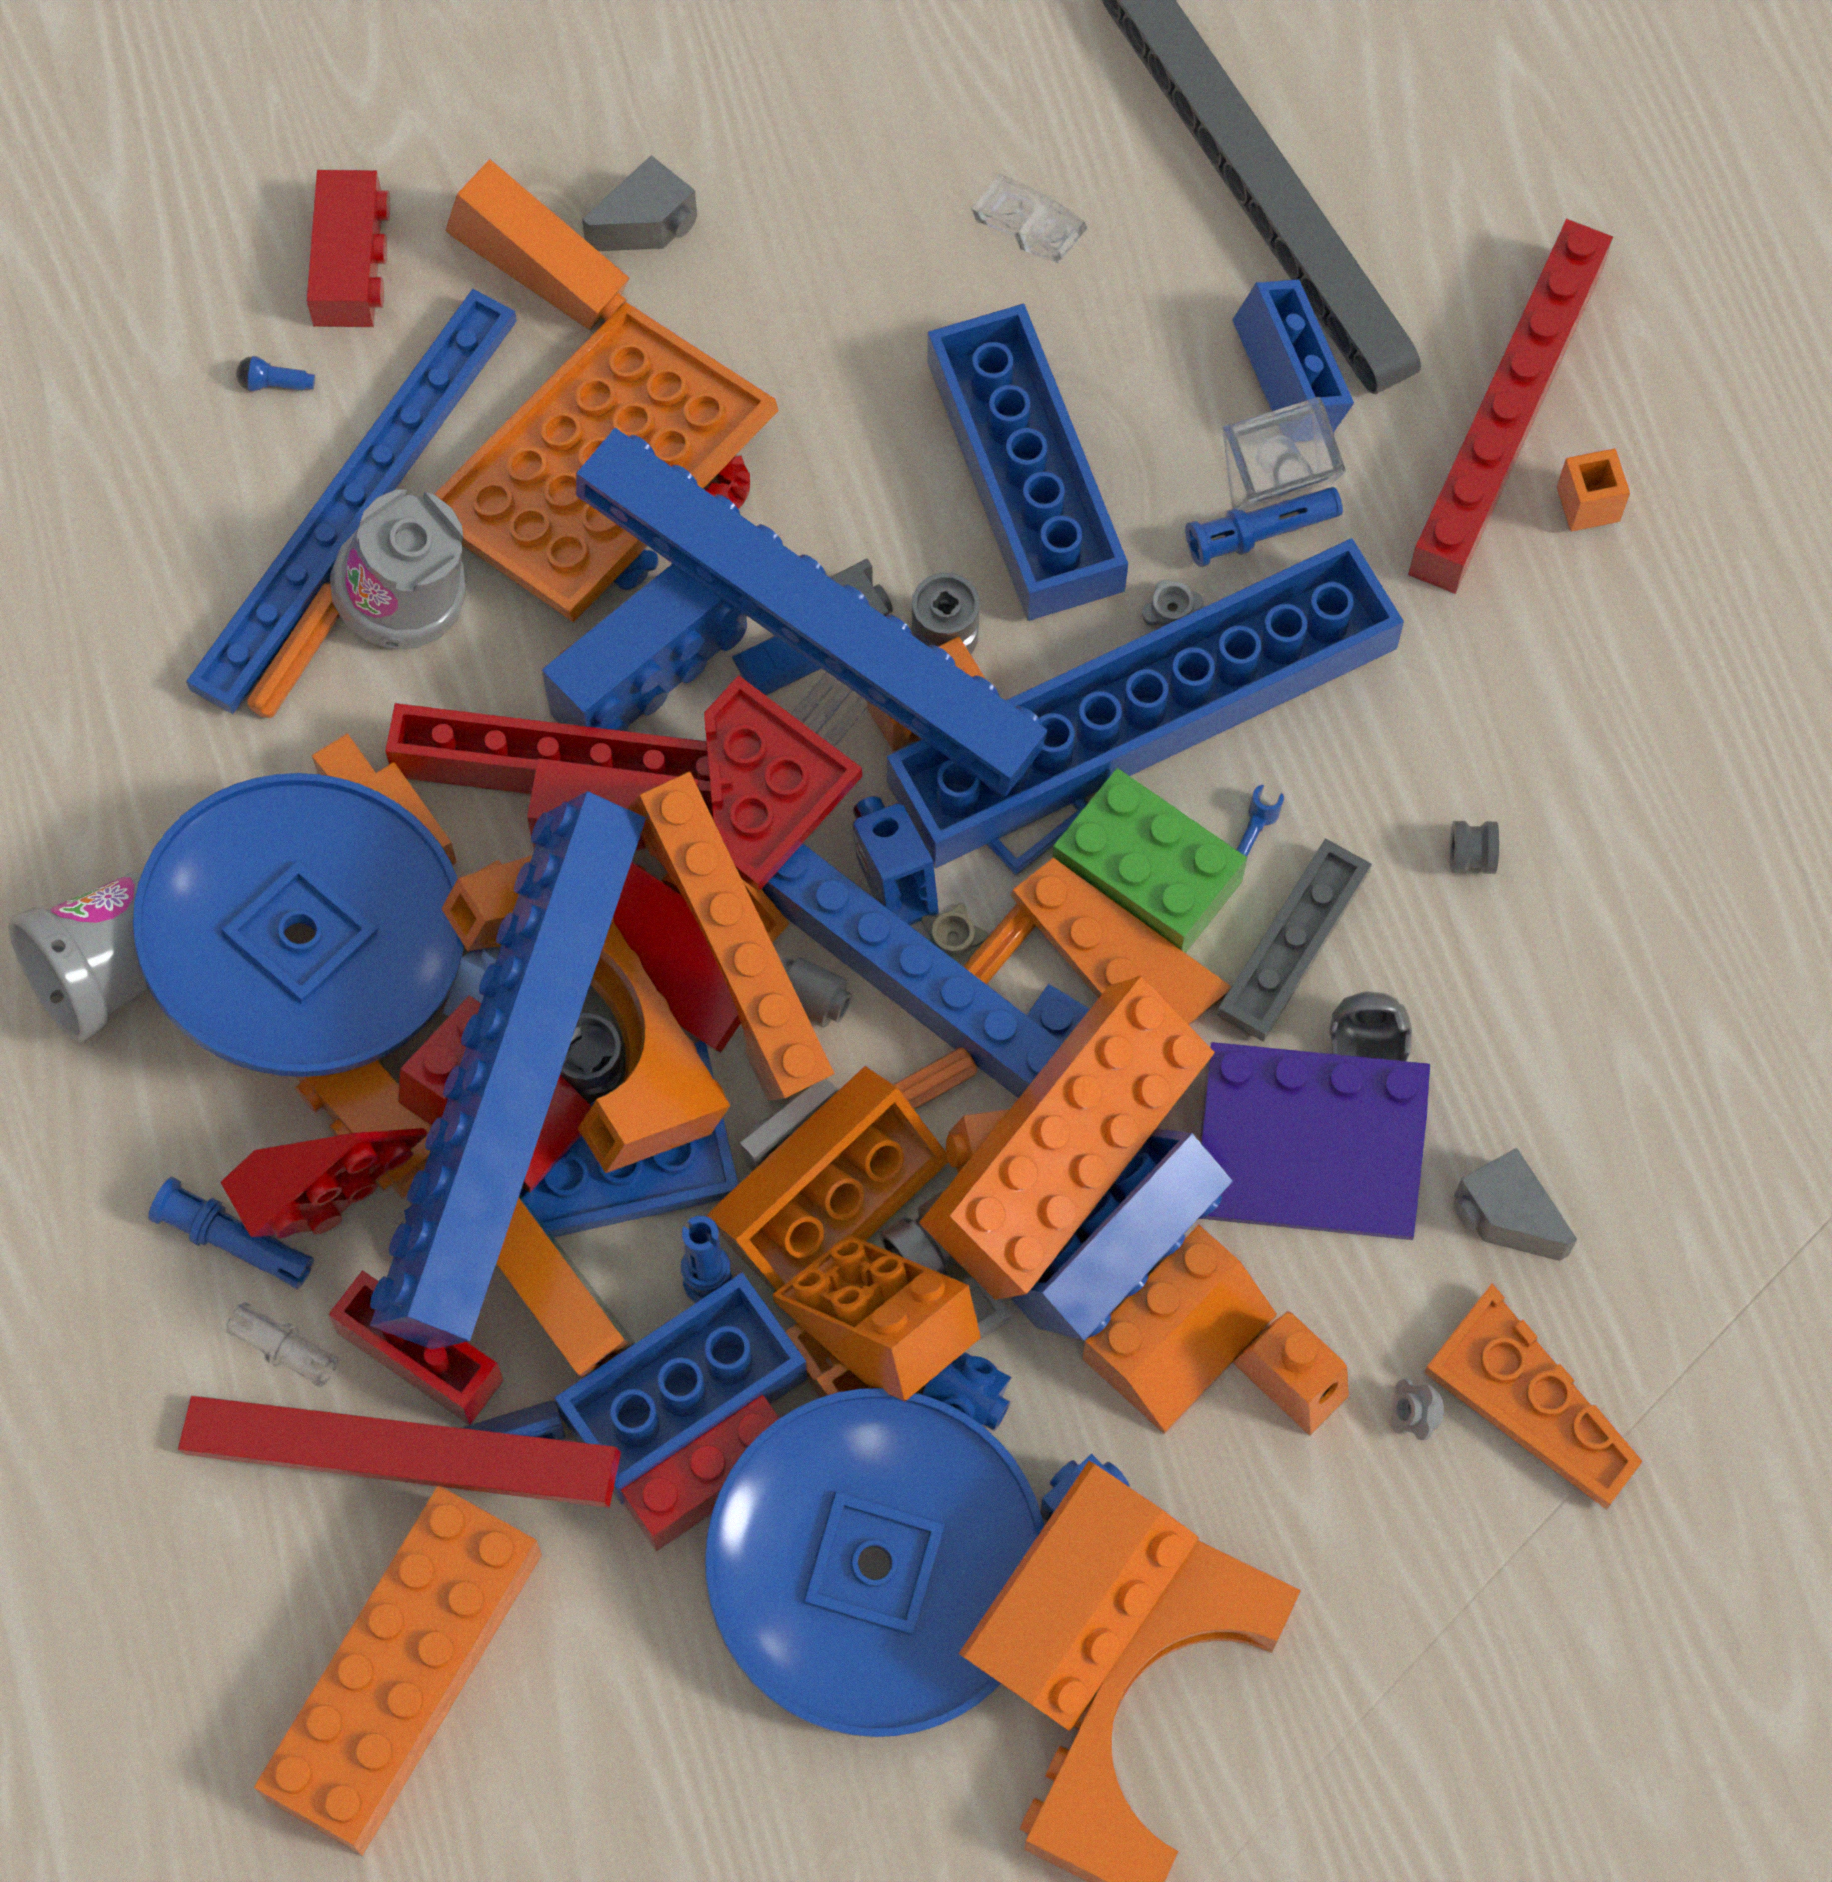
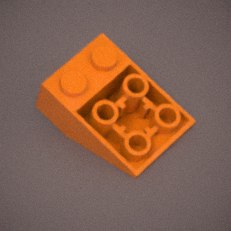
M850 1234L834 1244L831 1249L803 1271L796 1274L793 1279L772 1295L773 1301L860 1380L874 1388H883L887 1394L904 1402L981 1339L969 1285Z

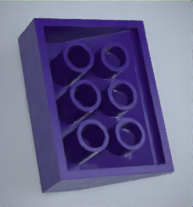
M1211 1042L1210 1048L1215 1053L1206 1064L1200 1143L1233 1182L1221 1194L1222 1200L1218 1207L1207 1216L1198 1219L1413 1240L1427 1121L1430 1064Z

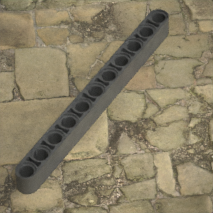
M1102 0L1112 19L1290 279L1300 280L1314 314L1364 387L1370 393L1378 394L1419 373L1421 362L1413 342L1177 1Z

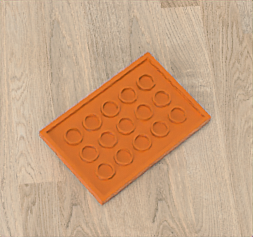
M625 302L434 495L450 506L462 525V545L574 623L647 547L643 542L576 496V473L611 431L617 428L628 437L636 435L642 438L652 447L655 456L671 467L672 465H679L685 468L696 479L698 486L704 488L779 411L775 398Z

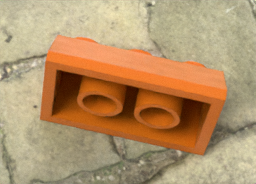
M1198 1224L1185 1238L1183 1244L1174 1253L1167 1256L1148 1276L1145 1285L1138 1292L1127 1297L1111 1314V1319L1107 1326L1101 1332L1089 1337L1085 1341L1082 1360L1165 1434L1276 1318L1277 1313L1243 1264Z

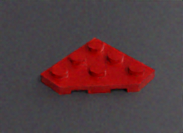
M738 675L704 712L713 820L741 879L759 892L863 777L861 766Z

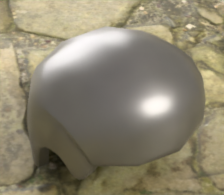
M1365 991L1345 997L1332 1013L1329 1029L1332 1040V1054L1406 1061L1411 1051L1412 1026L1405 1006L1400 1004L1396 998L1386 993Z

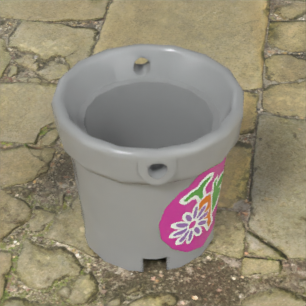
M397 489L377 497L364 511L358 529L341 546L337 553L330 574L332 602L344 624L367 642L389 649L419 648L441 638L458 620L466 596L464 566L461 560L462 525L450 506L436 495L427 492L424 493L423 497L417 495H406L407 489Z
M132 871L121 878L53 906L48 910L38 907L32 908L13 916L9 923L8 929L12 946L32 989L56 1024L71 1039L83 1043L101 1031L108 1021V1016L148 990L139 967L134 945V901L141 874ZM60 996L63 1000L60 1003H53L51 998Z

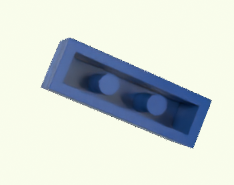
M1299 279L1256 282L1232 321L1286 443L1330 439L1353 406L1354 401Z

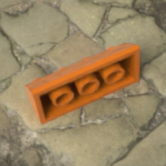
M864 1066L705 1216L711 1218L716 1223L720 1235L734 1252L775 1293L793 1279L796 1274L807 1268L848 1234L864 1241L869 1239L948 1163L946 1151L900 1090L876 1072Z
M1088 1461L958 1654L1070 1731L1199 1537L1163 1509L1093 1462Z

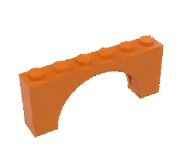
M687 772L640 794L627 808L646 817L641 832L650 856H654L663 865L676 884L711 949L743 1028L746 1040L745 1054L767 1100L787 1098L834 1075L835 1073L691 773Z
M532 855L457 879L441 909L468 952L483 948L501 947V944L496 942L499 927L505 916L510 912L513 913L519 895L514 892V884L523 865L527 862L530 863ZM612 918L590 985L604 999L618 1022L625 1043L626 1071L623 1084L609 1094L596 1099L578 1127L579 1132L605 1173L710 1135L731 1106L725 1098L723 1088L711 1076L697 1054L693 1041L683 1032L669 1010L665 997L657 991L643 969L639 956L629 947Z
M1198 1540L1101 1684L1095 1698L1091 1699L1073 1727L1079 1729L1070 1750L1061 1745L1058 1747L1045 1775L1046 1778L1054 1781L1046 1800L1043 1802L1037 1798L1033 1799L1019 1829L1029 1834L1025 1841L1024 1850L1087 1882H1165L1179 1851L1161 1841L1138 1819L1119 1786L1112 1757L1113 1722L1119 1705L1135 1680L1148 1667L1169 1653L1183 1647L1205 1642L1229 1641L1259 1647L1272 1653L1301 1590Z

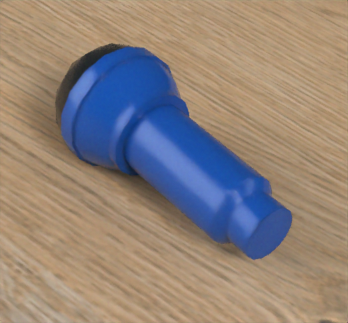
M258 356L244 358L239 363L236 371V378L239 384L252 392L268 388V386L301 391L304 389H314L315 374H309L305 370L271 366L270 363H267Z

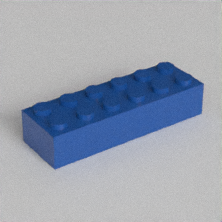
M1025 304L928 331V366L1027 621L1125 592L1128 561Z

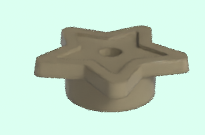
M959 903L952 911L944 912L939 916L926 915L921 919L931 937L929 941L962 966L969 960L970 950L983 943L989 936L987 931L973 925L963 903ZM950 933H955L958 938L955 941H950L947 936Z

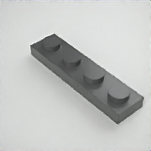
M1325 838L1218 1008L1217 1016L1264 1042L1368 876L1372 864Z

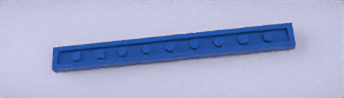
M475 289L470 291L187 679L186 683L190 691L225 711L234 714L281 649L322 585L330 581V574L337 553L341 546L358 529L364 511L377 497L389 493L398 487L515 325L517 319L513 309Z

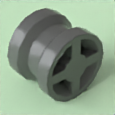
M1453 821L1450 834L1451 872L1464 873L1469 868H1479L1483 874H1496L1499 861L1498 823L1485 821L1481 826H1469L1466 821Z

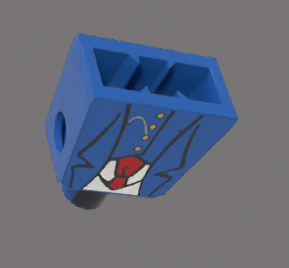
M877 796L867 797L859 801L853 808L856 820L852 823L856 854L874 898L908 925L922 921L923 916L938 915L939 908L933 859L904 805L896 803L885 808L881 798Z

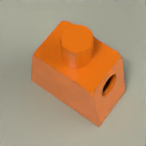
M1289 1311L1273 1321L1233 1361V1364L1309 1436L1349 1397L1347 1365Z

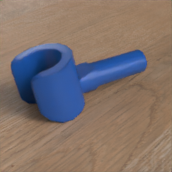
M1264 785L1257 786L1253 792L1248 809L1250 816L1248 827L1236 849L1246 857L1264 826L1271 825L1278 820L1284 801V796L1281 793L1275 805H1263L1259 800L1262 796Z

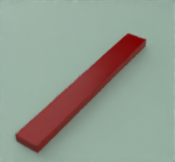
M199 1396L190 1397L178 1446L180 1452L189 1456L430 1486L439 1485L446 1488L610 1508L621 1452L614 1446Z

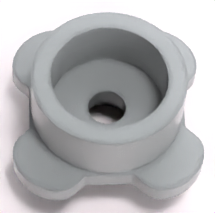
M1162 580L1155 586L1152 602L1143 607L1142 616L1148 624L1158 623L1165 626L1201 609L1203 600L1197 592H1192L1183 583ZM1175 605L1177 610L1174 612L1169 611L1168 606Z
M1401 1379L1395 1386L1396 1397L1392 1404V1426L1398 1434L1411 1432L1415 1434L1418 1440H1427L1431 1437L1433 1431L1439 1427L1443 1419L1444 1404L1441 1395L1431 1385L1418 1387L1413 1385L1410 1379Z

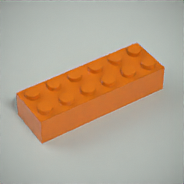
M1142 976L1109 985L921 1219L919 1224L995 1300L1027 1294L1215 1052Z
M438 1485L256 1782L254 1789L262 1798L363 1856L541 1558L542 1553L537 1540Z

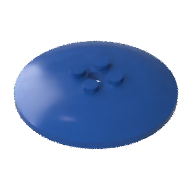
M289 773L253 778L215 792L194 805L165 832L154 847L138 882L134 901L133 932L139 967L148 989L169 1020L188 1038L215 1056L243 1068L279 1076L311 1077L346 1072L368 1065L406 1044L427 1025L446 1000L458 973L464 945L441 908L458 878L451 861L432 833L412 813L378 791L342 778L320 774ZM301 923L311 927L315 932V936L307 943L296 944L288 940L284 932L289 926Z
M883 1388L856 1389L834 1393L806 1403L775 1421L750 1444L730 1470L717 1496L706 1536L705 1581L709 1604L722 1640L738 1667L767 1698L785 1711L807 1723L826 1730L853 1736L890 1737L920 1732L942 1725L964 1714L983 1701L1001 1684L958 1653L1043 1529V1518L1031 1486L1015 1459L999 1440L967 1414L944 1402L917 1393L913 1394L905 1402L889 1395ZM865 1548H880L888 1556L889 1570L882 1579L872 1580L861 1573L858 1559Z

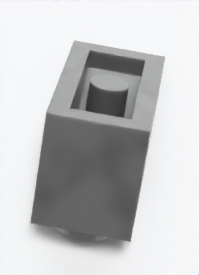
M651 155L582 219L584 238L598 251L663 249L675 237H683L693 227L697 218L695 190Z
M1518 1148L1461 1178L1454 1194L1456 1201H1454L1455 1210L1462 1223L1469 1230L1475 1228L1484 1242L1558 1261L1570 1255L1577 1238Z

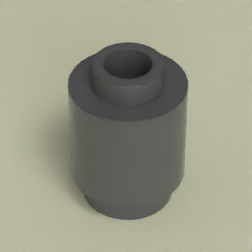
M788 957L783 958L781 963L809 1021L822 1028L827 1027L832 1020L837 1023L840 1022L852 998V994L846 991L847 979L803 958H798L796 961Z

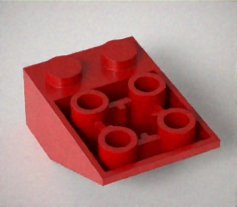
M424 1128L357 1132L256 1149L220 1183L251 1237L276 1235L277 1238H286L295 1233L312 1231L314 1235H319L336 1227L343 1219L341 1213L352 1203L370 1196L378 1187L376 1181L387 1171L394 1170L409 1161L413 1156L411 1150L428 1134Z

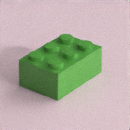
M1116 768L1054 844L1052 858L1058 860L1185 953L1240 886L1247 862L1246 856L1119 768Z

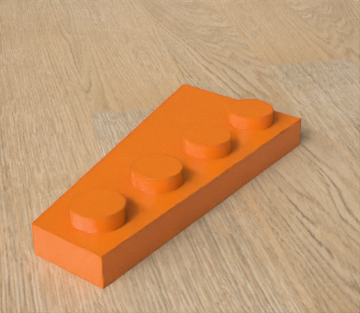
M1055 858L1050 859L1015 887L1010 894L1098 999L1109 985L1142 976L1190 1025L1225 997L1231 989V986Z
M1491 1283L1428 1364L1424 1373L1607 1510L1643 1461L1597 1406L1591 1405L1573 1384L1575 1380L1561 1364L1557 1365L1537 1342V1335L1523 1319L1520 1321L1505 1304V1297Z

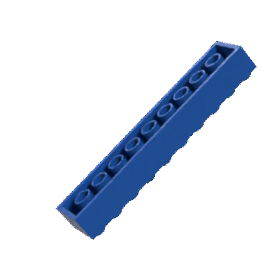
M1351 538L1005 700L1015 708L1022 706L1032 711L1041 720L1042 726L1048 730L1041 752L1006 797L996 792L923 739L887 756V783L898 803L904 805L930 853L936 869L990 843V841L996 838L999 839L1081 798L1083 799L1098 792L1116 768L1131 776L1396 650L1404 620L1355 541Z
M586 791L568 802H563L551 811L544 812L537 820L531 835V842L536 844L531 861L523 865L514 884V892L519 895L513 913L510 912L505 916L497 933L496 942L501 944L496 962L488 966L479 985V994L484 995L478 1014L472 1015L462 1034L461 1044L466 1047L460 1066H455L452 1069L444 1086L443 1096L448 1098L442 1118H437L434 1121L426 1138L425 1148L430 1150L424 1171L420 1170L417 1172L408 1190L407 1201L412 1203L406 1223H401L397 1227L390 1242L389 1254L394 1257L387 1277L383 1276L379 1280L371 1297L370 1307L375 1312L370 1326L429 1349L471 1340L646 817Z

